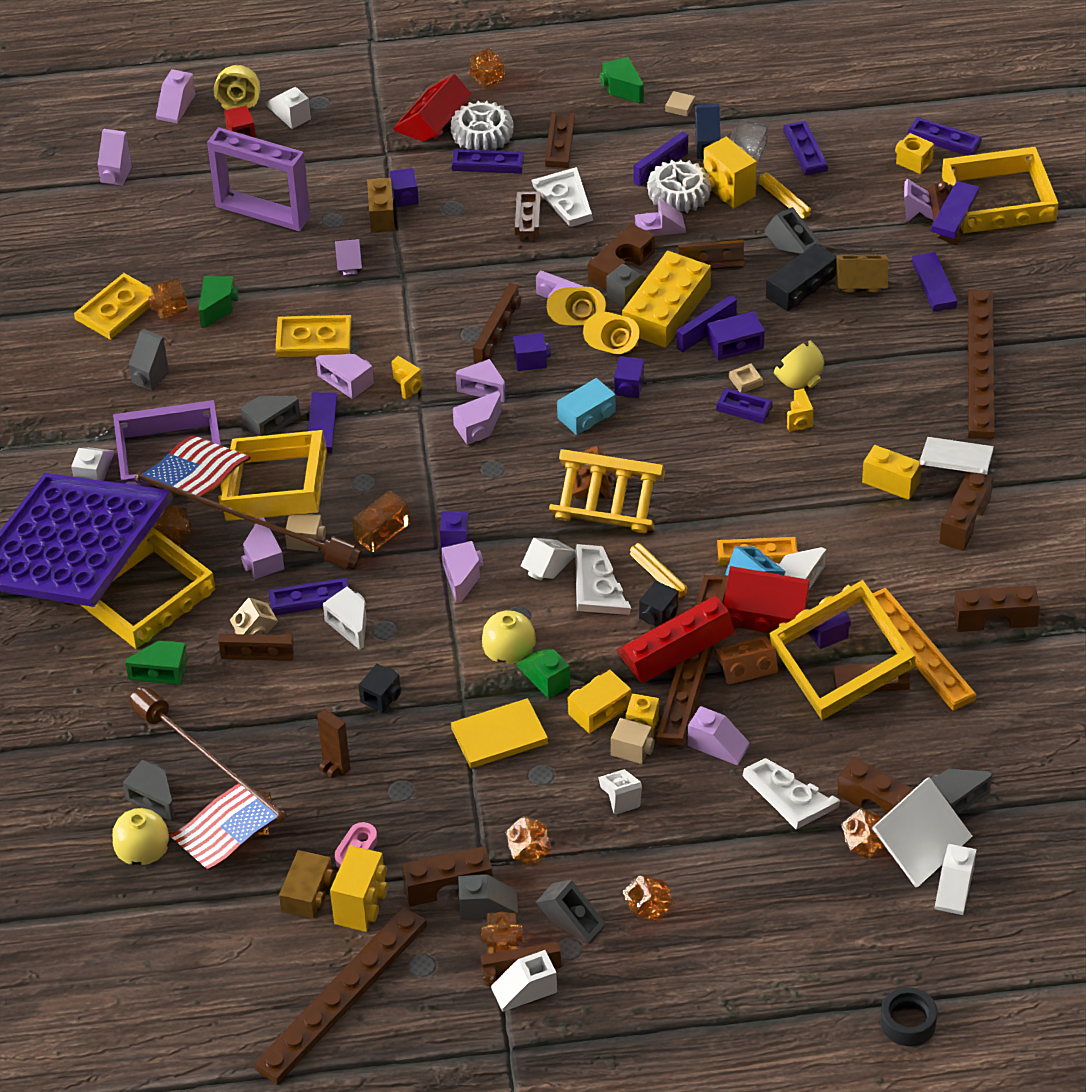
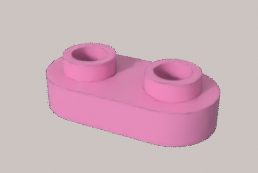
M362 822L350 828L335 851V863L338 869L343 862L349 845L368 850L374 849L377 844V832L373 825Z

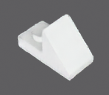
M625 769L598 777L601 788L609 794L614 814H620L640 807L641 782Z

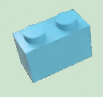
M597 378L557 401L558 419L576 435L590 429L596 423L616 412V394Z

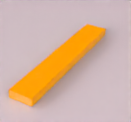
M887 588L872 593L914 653L916 668L952 711L975 701L976 693Z

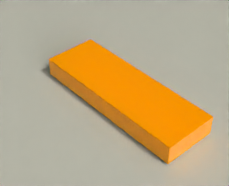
M796 537L717 540L719 566L729 565L735 546L756 547L775 563H780L785 555L798 552Z

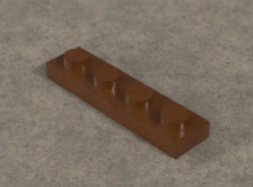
M508 284L473 346L474 364L492 358L496 343L501 342L505 327L511 324L513 313L519 309L522 299L519 295L517 284Z

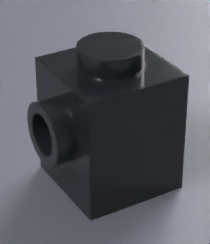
M655 580L639 600V619H642L647 624L659 626L674 618L678 610L679 591Z
M377 663L358 685L360 702L381 713L387 709L392 701H396L399 698L402 690L399 674L393 669L383 667Z

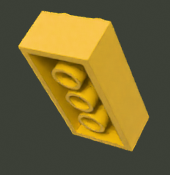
M667 250L622 310V316L631 318L638 324L640 339L666 348L677 334V330L683 326L710 289L711 266Z

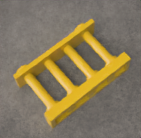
M561 449L559 460L567 469L560 506L550 504L549 510L552 515H555L556 519L570 521L571 518L631 527L632 531L638 533H647V530L654 531L655 525L652 520L647 519L653 483H656L657 480L664 481L665 469L663 465ZM580 468L589 469L592 473L585 509L570 507L577 471H580ZM606 472L614 473L618 477L611 514L596 511L602 475H605ZM631 476L640 477L643 481L636 517L621 515L627 481L631 479Z

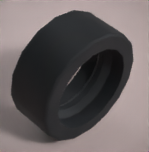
M904 987L895 989L882 1002L880 1024L883 1033L891 1041L899 1045L915 1046L923 1044L935 1032L938 1009L932 997L918 988ZM902 1006L916 1007L926 1015V1022L916 1027H904L892 1019L891 1013Z

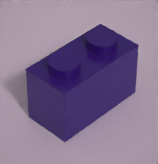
M754 311L707 323V342L717 360L764 349L765 330Z

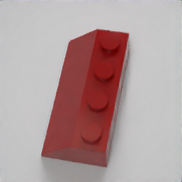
M714 596L616 650L640 683L643 684L735 633L728 609L717 596Z

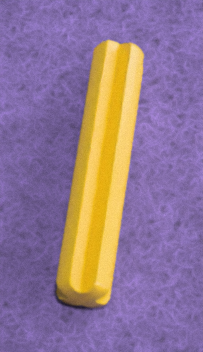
M766 172L759 176V184L788 208L793 207L802 219L811 215V208L773 176Z
M637 543L630 548V555L658 582L679 591V599L687 594V586L642 544Z

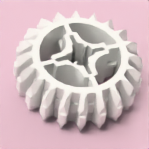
M477 101L476 104L469 102L467 107L461 106L460 110L455 111V115L451 120V134L455 143L460 145V148L496 151L497 147L503 148L504 144L509 143V139L512 137V116L509 110H505L502 105L497 106L496 102L489 104L488 101L485 103Z
M681 159L679 162L671 160L669 164L662 162L661 167L655 166V170L650 173L649 181L647 182L649 198L653 201V205H658V199H661L679 212L685 211L688 213L690 209L696 211L697 207H703L710 197L711 183L707 179L709 174L705 172V168H700L699 163L692 164L690 160L688 162H682Z

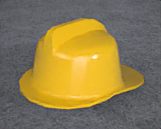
M565 287L551 293L547 300L546 308L548 315L556 323L566 326L585 325L587 319L592 315L605 312L606 302L601 292L593 287Z
M599 312L587 319L583 335L585 341L591 347L608 353L623 355L629 353L635 346H638L640 330L638 324L631 318L609 312Z

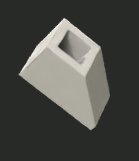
M545 950L518 959L491 986L502 1012L557 993L556 971Z

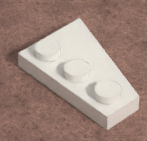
M577 167L531 180L537 192H541V196L570 227L593 221Z
M577 544L575 549L577 611L630 615V604L623 597V589L613 575L612 565L603 546Z
M766 758L744 768L743 777L795 829L839 808L840 800L834 796L826 797L818 792V787L811 783L808 785L794 779L793 773Z

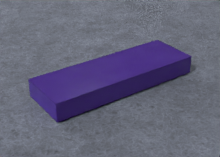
M919 117L915 119L908 130V134L911 133L934 143V146L966 156L974 155L982 141L980 136Z
M806 120L785 124L783 131L805 176L828 171V164Z
M682 131L634 164V183L640 187L649 181L650 173L655 170V166L661 167L662 162L669 164L671 160L676 162L688 153V134Z
M454 149L452 171L522 174L524 152Z
M956 181L932 224L931 232L955 238L979 194V187Z
M936 252L912 256L913 267L932 310L937 311L957 307V299Z
M730 295L677 330V349L684 352L706 338L707 323L737 316V299Z
M312 392L308 431L323 430L327 453H332L338 400L337 392Z
M347 578L268 590L271 610L274 615L323 608L324 602L348 587Z

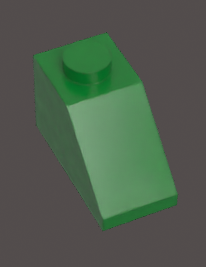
M628 57L602 63L600 82L603 87L606 86L610 95L636 103L644 102V84Z
M204 276L198 309L201 328L208 327L233 311L234 301L239 299V288L234 286L233 276Z
M157 641L130 656L125 662L128 680L181 685L188 662L185 643Z
M554 649L537 650L516 662V666L548 699L570 687V665Z

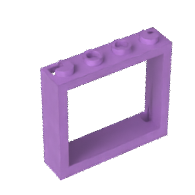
M218 127L207 141L215 206L301 231L311 217L304 152ZM226 155L287 172L291 207L230 190Z
M214 400L113 414L122 484L163 489L142 480L136 481V474L129 475L125 438L210 426L212 442L221 445ZM204 411L211 412L209 414H203ZM120 423H127V425L120 426Z

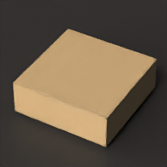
M673 91L665 105V112L688 116L695 103V96Z
M752 364L729 372V379L739 392L744 393L763 386V378Z

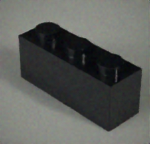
M815 243L766 279V298L784 310L789 311L836 276L837 256Z

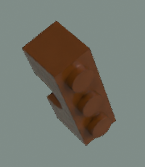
M631 223L625 230L620 231L610 244H606L596 257L590 259L587 265L588 281L607 290L606 276L621 264H626V261L641 266L655 253V235Z
M967 472L941 522L940 544L961 551L965 550L973 535L977 514L983 515L991 499L992 476Z
M1036 585L955 591L953 614L957 632L984 630L985 622L989 618L998 615L1008 617L1010 628L1037 627L1040 603Z
M854 757L839 774L837 795L859 808H862L867 800L870 799L876 802L883 809L885 815H887L914 789Z
M486 846L403 863V884L409 907L437 901V893L442 887L449 884H459L458 876L489 875L492 877V867Z

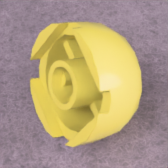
M233 65L225 68L219 73L214 85V97L222 103L221 106L226 110L245 105L248 108L254 107L260 95V81L251 69L242 65Z
M811 340L808 341L809 346L803 343L782 359L784 366L781 369L775 368L774 374L787 387L802 389L808 386L812 388L820 382L821 378L819 375L824 369L825 362L822 353Z
M509 610L498 612L490 617L483 629L482 647L485 654L491 660L498 662L497 659L505 660L506 664H515L533 653L536 636L533 625L527 617L517 611Z
M145 808L132 809L125 812L116 821L113 828V847L118 858L128 864H132V861L141 862V865H147L159 860L168 849V828L162 817L154 811Z

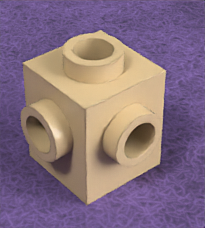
M248 598L230 619L235 629V634L267 635L278 622L268 603Z

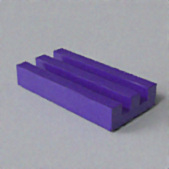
M725 388L716 405V411L764 424L766 417L769 415V410L772 409L773 401Z

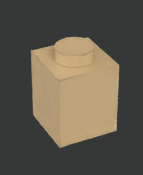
M289 515L286 525L287 530L318 542H324L326 527L322 526L321 515ZM285 535L287 549L318 552L319 547Z
M620 718L611 736V756L642 764L646 755H651L655 744V739L651 738V726Z

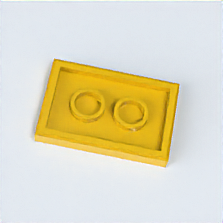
M123 273L74 313L75 320L111 340L160 300V293Z
M351 315L278 317L276 358L350 354Z
M528 698L451 722V729L470 769L548 744V737Z

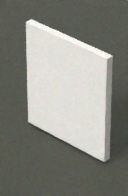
M927 437L919 465L987 474L994 446Z
M930 777L926 778L872 827L915 887L920 886L943 864L948 844L963 846L972 837Z

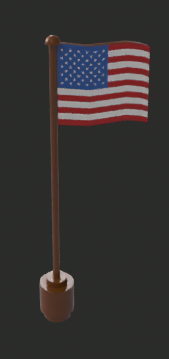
M192 435L177 444L161 462L143 474L138 472L135 475V479L138 482L140 480L322 548L321 554L325 555L324 561L348 569V567L355 569L360 558L362 549L357 548L356 544L332 536L331 540L326 539L324 543L202 498L217 488L235 468L250 460L251 457Z
M140 687L132 693L130 703L136 713L150 724H157L163 720L238 783L213 800L188 824L169 835L209 871L218 867L232 857L256 834L277 820L284 821L287 814L285 811H279L167 717L169 705L150 688Z

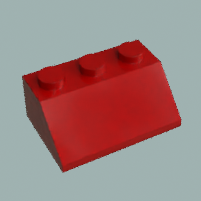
M454 73L429 87L398 121L393 130L422 142L431 137L436 139L444 132L443 127L451 123L455 111L460 110L461 106L468 105L466 101L472 93Z
M730 566L723 605L730 613L733 627L771 633L779 628V624L792 621L801 611L808 609L810 580Z

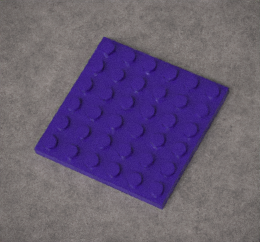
M44 473L0 530V592L95 607L173 499L171 492L165 489Z

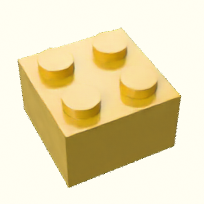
M727 136L704 148L703 163L705 172L709 174L707 179L710 180L711 190L723 202H726L734 209L756 197L757 161Z
M349 845L330 889L334 924L367 932L371 921H376L380 899H385L388 892V883L385 882L387 866L383 865L382 853Z

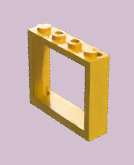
M1036 147L943 159L942 179L948 185L954 186L956 181L1029 172L1041 200L1038 203L968 212L961 225L963 233L1056 221L1058 201Z
M323 430L232 439L231 450L251 457L250 460L244 463L308 457L304 490L238 496L244 465L242 463L221 483L222 496H218L221 505L255 518L318 513L327 455ZM224 512L226 521L244 520Z
M154 527L150 529L115 579L152 552H155L193 582L134 626L101 600L97 602L95 607L81 605L135 649L150 641L153 636L164 628L169 627L173 621L184 613L189 612L193 606L204 598L209 597L215 591L213 572Z
M863 580L851 587L847 585L841 593L834 597L828 596L824 598L813 609L801 611L795 619L788 623L779 624V628L770 633L771 644L775 647L776 652L821 720L826 719L916 667L914 653ZM862 601L897 655L824 697L819 698L785 645Z

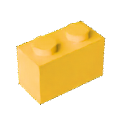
M874 445L863 463L862 483L910 500L920 484L922 465H919L920 461Z
M608 670L604 674L596 676L581 689L571 693L568 697V715L590 734L628 709L631 699V688L611 670Z

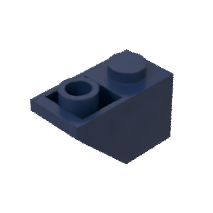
M719 104L696 105L697 159H704V148L721 139Z

